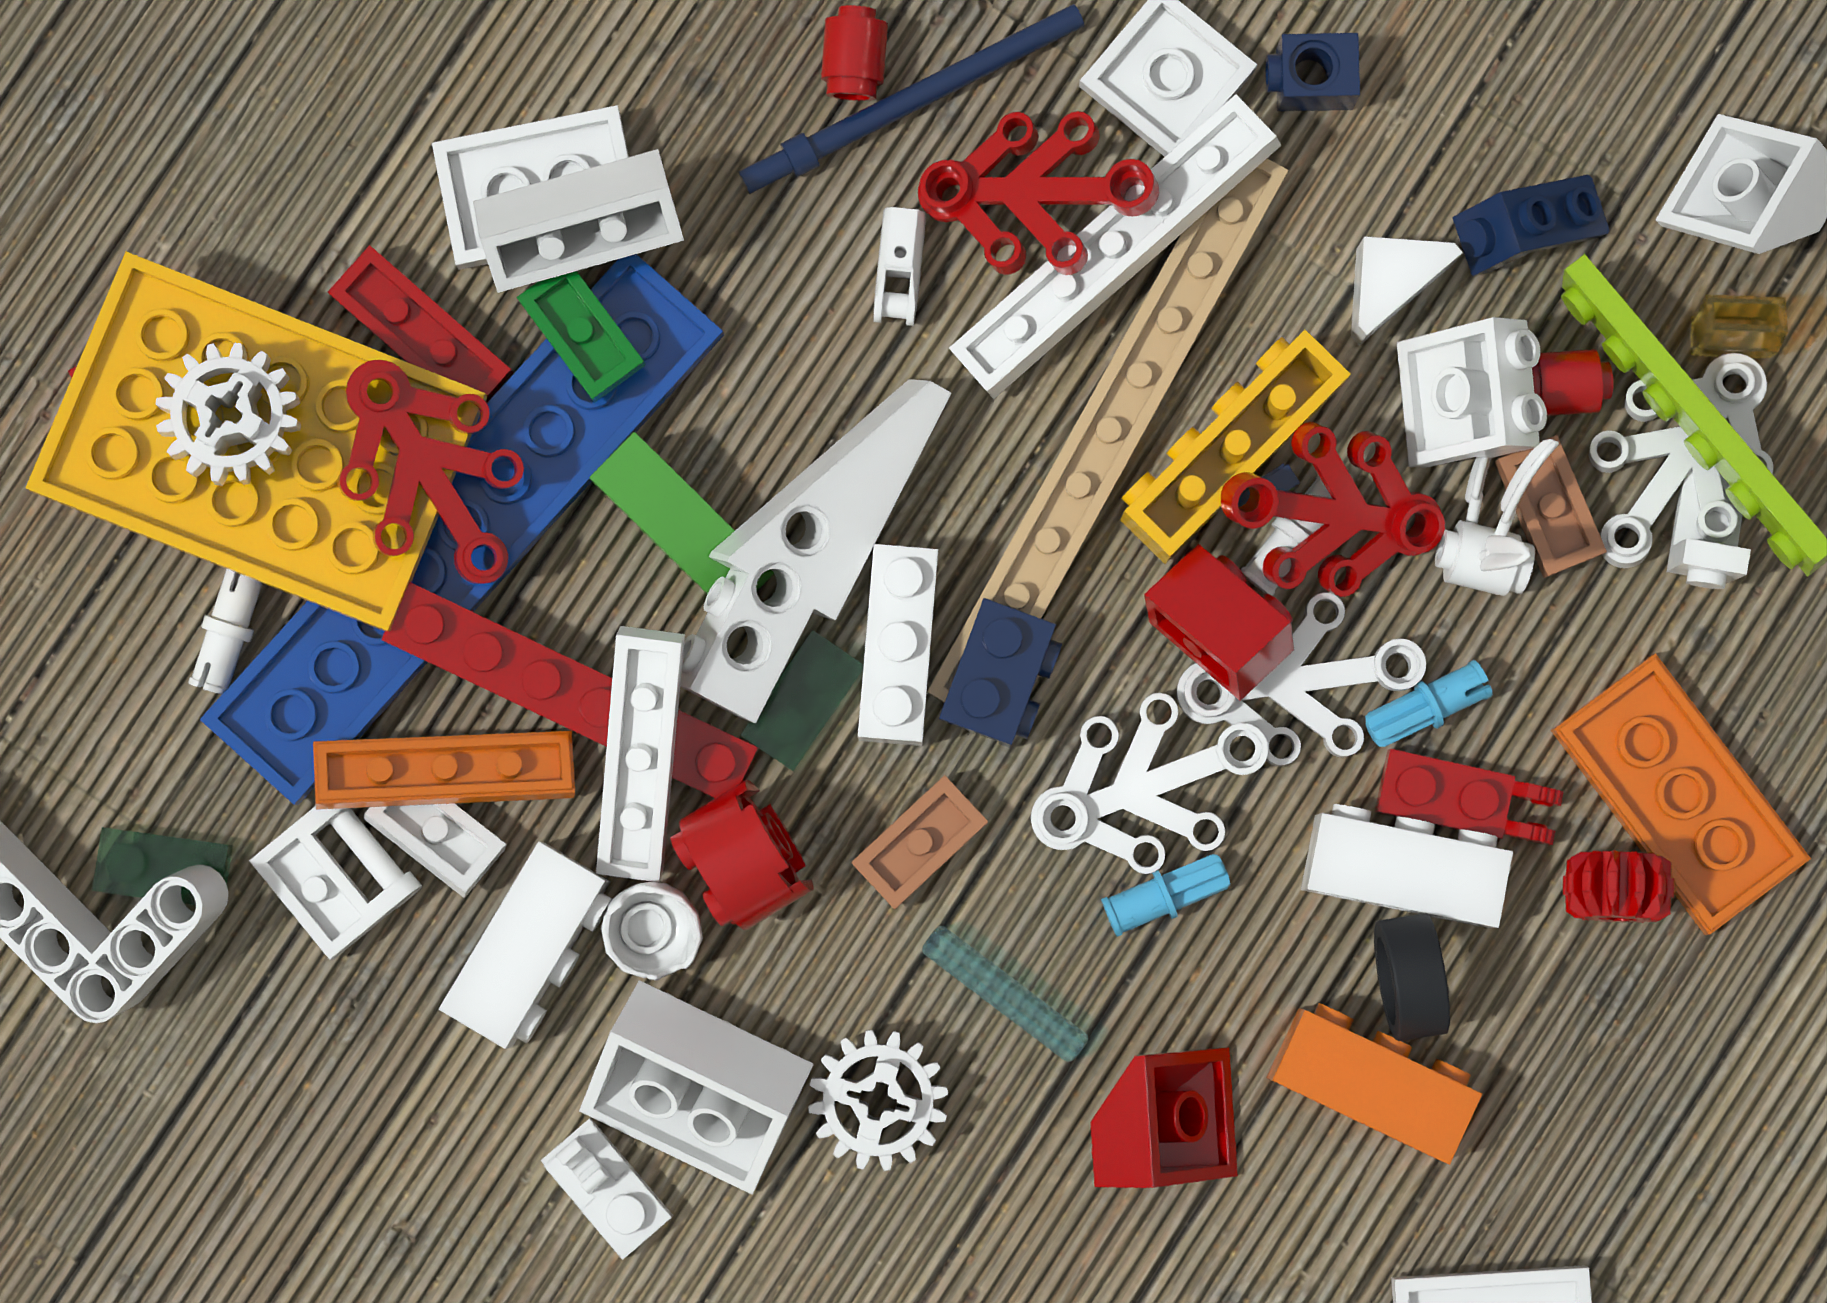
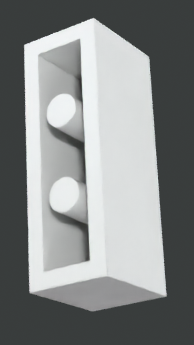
M658 149L473 201L480 241L498 293L684 241Z
M874 544L858 727L859 741L922 746L938 549Z
M1333 804L1332 815L1325 813L1315 815L1301 890L1416 914H1429L1431 917L1486 928H1499L1513 851L1496 848L1497 836L1462 829L1459 830L1458 840L1434 836L1435 824L1405 817H1396L1395 827L1370 823L1372 811L1340 804Z
M538 841L438 1010L504 1049L513 1047L517 1039L527 1044L546 1014L547 1010L538 1004L550 983L560 988L579 958L580 954L571 950L582 929L585 927L594 932L603 919L605 910L608 909L609 902L612 900V898L604 894L610 881L548 844Z

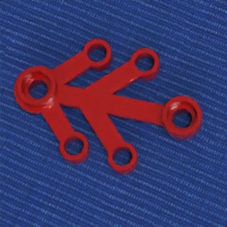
M1075 111L1064 116L1058 125V130L1006 177H985L1009 153L1018 156L1025 155L1032 151L1038 142V130L1030 117L1022 112H1012L1005 115L998 123L997 131L962 162L941 160L930 165L921 176L918 186V199L921 207L931 218L940 222L959 220L984 248L985 258L992 268L999 274L1010 275L1019 271L1025 264L1026 249L1016 235L1007 231L1001 232L979 206L1006 205L1046 249V257L1053 268L1060 274L1073 275L1081 271L1086 265L1088 251L1076 234L1064 231L1041 205H1112L1122 215L1131 217L1142 215L1155 205L1159 196V185L1150 168L1142 161L1126 159L1113 165L1105 177H1046L1071 154L1085 155L1091 152L1099 142V129L1093 119L1087 113ZM1018 126L1027 127L1026 134L1022 139L1014 142L1008 140L1009 134L1014 128ZM1078 126L1088 127V132L1084 138L1078 141L1069 140V135L1074 128ZM953 185L960 186V191L954 198L942 201L943 192L948 187ZM1134 185L1145 187L1144 193L1139 198L1133 201L1125 200V194L1130 187ZM1006 245H1013L1015 247L1011 258L1006 261L996 260V254L1000 248ZM1067 245L1076 246V253L1073 258L1064 262L1057 260L1058 252Z
M371 360L361 364L350 375L346 385L348 406L359 420L349 463L341 470L338 477V486L341 493L350 500L363 501L376 492L379 485V476L373 465L385 427L397 446L399 453L384 517L373 531V543L377 550L387 556H398L408 551L411 547L414 533L409 523L418 484L420 483L458 544L454 553V564L461 577L474 584H485L495 581L504 573L508 564L506 546L497 536L481 532L443 469L484 478L491 486L498 489H506L517 484L523 476L524 465L521 458L514 451L508 449H500L493 453H488L422 437L408 415L410 413L450 421L452 427L458 432L472 434L481 430L489 420V407L480 396L464 394L455 398L411 387L405 372L396 364L386 360ZM382 380L389 385L391 397L387 403L376 404L370 400L367 394L370 382ZM471 402L479 408L480 419L476 425L466 426L460 422L457 410L461 403ZM505 457L513 463L514 474L509 481H500L494 477L492 463L496 458ZM362 469L368 473L370 487L365 493H354L348 488L346 478L351 470ZM389 524L398 525L404 531L405 541L398 549H390L382 542V530ZM479 545L489 547L494 554L493 565L487 570L477 569L471 561L472 551Z
M1306 422L1295 430L1291 442L1292 449L1297 457L1313 464L1332 498L1276 490V487L1269 480L1250 472H1243L1233 476L1225 483L1221 491V507L1224 514L1230 520L1246 528H1260L1266 525L1273 517L1324 524L1293 549L1282 546L1276 547L1266 555L1263 561L1264 576L1268 581L1283 589H1292L1300 585L1308 570L1360 530L1379 532L1350 558L1342 555H1332L1326 558L1319 567L1318 580L1325 590L1340 597L1350 596L1357 591L1363 578L1394 554L1400 552L1407 556H1415L1428 552L1437 546L1445 530V520L1437 502L1423 493L1409 491L1391 459L1392 449L1389 441L1370 431H1362L1352 437L1347 447V457L1353 466L1371 474L1386 506L1365 502L1336 451V437L1329 428L1315 422ZM1319 433L1320 444L1314 452L1309 453L1308 442L1313 435ZM1374 442L1375 453L1369 461L1365 462L1363 458L1365 448ZM1248 487L1250 491L1249 499L1246 504L1238 507L1239 497ZM1414 514V525L1410 530L1406 531L1407 522ZM1290 558L1291 568L1285 576L1280 577L1279 567L1281 563ZM1345 566L1346 576L1340 584L1335 585L1334 576L1336 572Z

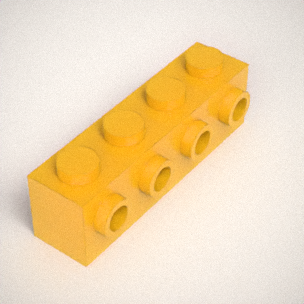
M1306 330L1291 344L1283 337L1277 340L1256 362V365L1263 372L1246 389L1237 381L1212 406L1211 410L1218 417L1202 433L1191 427L1166 453L1173 462L1157 478L1149 471L1145 473L1121 498L1129 507L1123 512L1120 521L1164 564L1222 508L1221 491L1225 483L1239 473L1250 472L1255 474L1293 436L1295 430L1300 425L1306 423L1343 386L1351 375Z

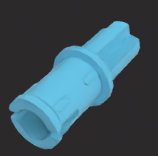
M1472 660L1467 665L1428 684L1420 680L1414 686V691L1367 713L1365 724L1369 735L1377 746L1386 747L1431 724L1437 729L1444 725V718L1493 696L1491 686H1484L1482 684L1489 681L1484 670L1476 660Z
M1212 854L1164 875H1161L1159 870L1152 873L1154 879L1109 898H1102L1101 902L1116 937H1118L1123 932L1166 914H1169L1171 919L1178 917L1176 910L1228 889L1230 878L1221 858L1218 855Z

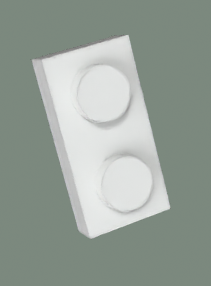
M455 803L370 807L365 812L364 820L463 898L479 882L506 847L502 840Z

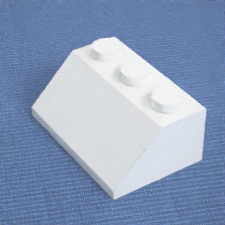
M639 980L610 1031L579 1112L743 1191L753 1194L814 1064Z

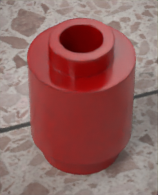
M856 5L840 6L838 16L825 18L821 80L827 82L826 96L848 101L876 100L877 86L884 84L888 30L887 22L876 19V9Z
M1596 349L1540 353L1538 363L1532 367L1534 393L1543 400L1547 416L1599 413L1602 407V400L1612 398L1613 374L1609 361L1601 362Z

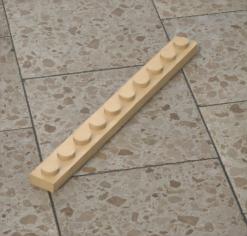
M1267 158L1180 235L928 689L927 694L945 703L983 598L1037 618H1042L1289 171L1288 169Z

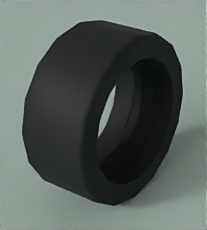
M1416 914L1376 921L1374 928L1376 969L1385 1015L1394 1039L1404 1041L1447 1034L1450 1026L1447 977L1440 942L1429 914Z

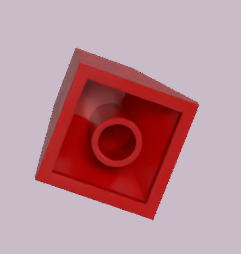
M1229 1047L1134 1056L1090 1122L1094 1187L1156 1188L1238 1176Z

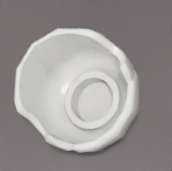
M645 882L620 892L609 902L601 926L606 953L623 972L654 981L680 969H687L694 962L703 939L698 911L682 891L666 883Z

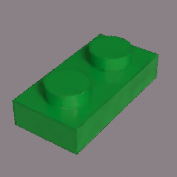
M577 271L538 281L516 297L594 403L646 366L643 359Z

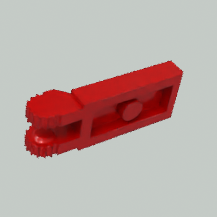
M1388 749L1375 812L1394 817L1426 821L1435 824V826L1458 831L1462 829L1497 836L1498 839H1503V836L1540 844L1553 845L1556 831L1549 829L1546 825L1507 820L1511 797L1528 800L1532 804L1544 807L1561 806L1564 792L1536 784L1515 781L1516 776Z

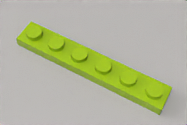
M1584 254L1564 269L1562 288L1566 292L1561 295V298L1567 309L1581 324L1585 325L1589 321L1594 324L1606 338L1602 342V347L1613 364L1623 373L1632 369L1647 387L1642 393L1652 410L1666 422L1673 418L1689 436L1684 440V444L1696 462L1705 470H1709L1714 466L1730 486L1725 489V492L1735 508L1749 520L1756 515L1772 534L1767 539V542L1779 560L1789 569H1793L1798 565L1807 577L1827 562V538L1589 258Z

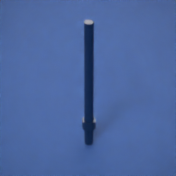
M1072 4L808 137L802 132L780 143L782 150L738 171L739 176L749 194L791 173L799 177L819 167V159L1085 26L1083 18L1076 5Z

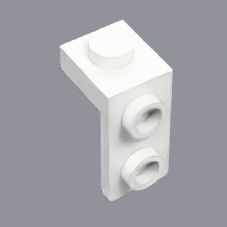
M1691 469L1680 485L1666 572L1687 575L1686 583L1693 586L1725 589L1726 583L1747 575L1751 549L1738 547L1743 515L1729 500L1725 489L1730 485L1720 474L1725 502L1730 504L1736 511L1737 525L1733 534L1725 541L1710 542L1705 540L1699 534L1696 526L1700 509ZM1714 511L1705 516V523L1712 531L1720 532L1729 526L1727 517L1721 512Z

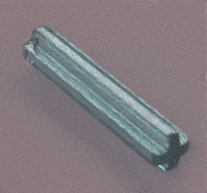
M939 926L935 928L923 944L922 951L924 955L1064 1061H1073L1086 1045L1088 1036L1085 1032L946 927Z

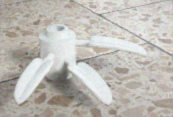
M1553 439L1543 440L1524 459L1502 498L1501 510L1503 514L1496 529L1478 525L1483 499L1482 491L1492 458H1475L1465 494V500L1469 503L1466 521H1458L1453 531L1444 530L1443 537L1437 546L1435 566L1443 568L1444 582L1500 596H1506L1509 591L1519 594L1524 592L1533 569L1535 547L1533 544L1522 542L1519 534L1508 531L1527 486L1545 460L1559 445V442Z

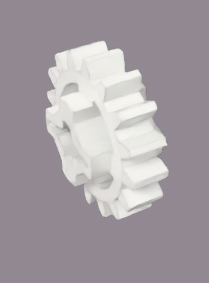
M214 343L208 344L206 351L207 361L199 364L195 358L186 354L182 358L189 372L183 378L171 373H167L164 379L175 392L173 397L156 398V405L161 410L169 413L171 418L156 425L157 431L165 437L176 436L177 440L167 449L168 454L174 460L184 458L189 454L191 455L186 471L197 478L204 472L206 467H210L211 481L215 485L223 486L227 479L228 471H234L243 485L250 484L251 467L258 465L270 475L275 470L269 456L274 451L284 455L291 454L292 449L282 436L284 431H300L301 424L297 419L286 415V410L299 405L300 400L295 392H280V389L286 385L290 378L283 368L267 374L271 359L263 351L256 354L251 362L247 361L246 349L241 343H234L229 357H223ZM233 373L228 382L212 386L203 384L214 376ZM263 387L271 403L270 424L264 422L259 417L256 405L262 396L260 391ZM236 404L235 407L242 414L241 420L237 424L231 421H225L222 424V421L215 415L218 407L223 405L224 407L232 408ZM188 405L197 410L200 427L194 434L197 437L195 441L190 436L186 422ZM246 442L255 445L244 453L224 456L230 446Z
M872 1029L866 1030L865 1046L856 1048L854 1043L847 1037L842 1039L841 1046L845 1056L840 1061L833 1056L824 1055L821 1061L831 1072L828 1079L822 1077L812 1078L810 1082L811 1087L824 1092L823 1100L810 1104L808 1108L809 1113L825 1114L827 1122L817 1130L818 1138H825L834 1134L839 1139L833 1153L835 1157L840 1158L849 1149L858 1152L856 1158L857 1168L864 1169L870 1156H879L883 1170L888 1171L891 1170L892 1154L901 1152L902 1156L909 1163H912L916 1160L915 1150L912 1146L915 1141L919 1140L930 1146L935 1143V1137L926 1127L929 1121L936 1123L945 1122L947 1114L940 1109L934 1108L933 1100L948 1095V1090L945 1086L931 1085L929 1078L938 1072L940 1065L938 1062H932L922 1066L918 1062L923 1049L921 1043L917 1042L906 1052L899 1048L900 1032L893 1031L887 1045L878 1044L877 1037ZM878 1056L874 1072L859 1081L841 1077L855 1062L867 1057ZM900 1062L908 1067L917 1078L922 1092V1099L907 1095L896 1078ZM876 1082H883L889 1085L888 1096L897 1099V1103L906 1105L909 1108H884L881 1117H873L868 1114L869 1104L860 1100L859 1096L849 1094L848 1091L851 1090L861 1093L862 1090L867 1092L873 1091ZM835 1101L850 1105L860 1122L857 1137L852 1135L841 1123L836 1111ZM899 1119L915 1122L914 1126L902 1137L891 1142L879 1143L882 1129Z

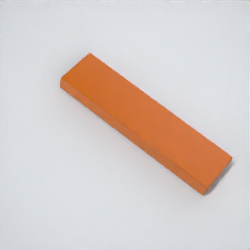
M572 731L313 742L316 810L574 798Z

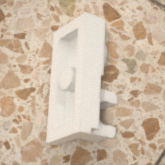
M591 1118L541 1160L546 1170L622 1260L674 1216Z

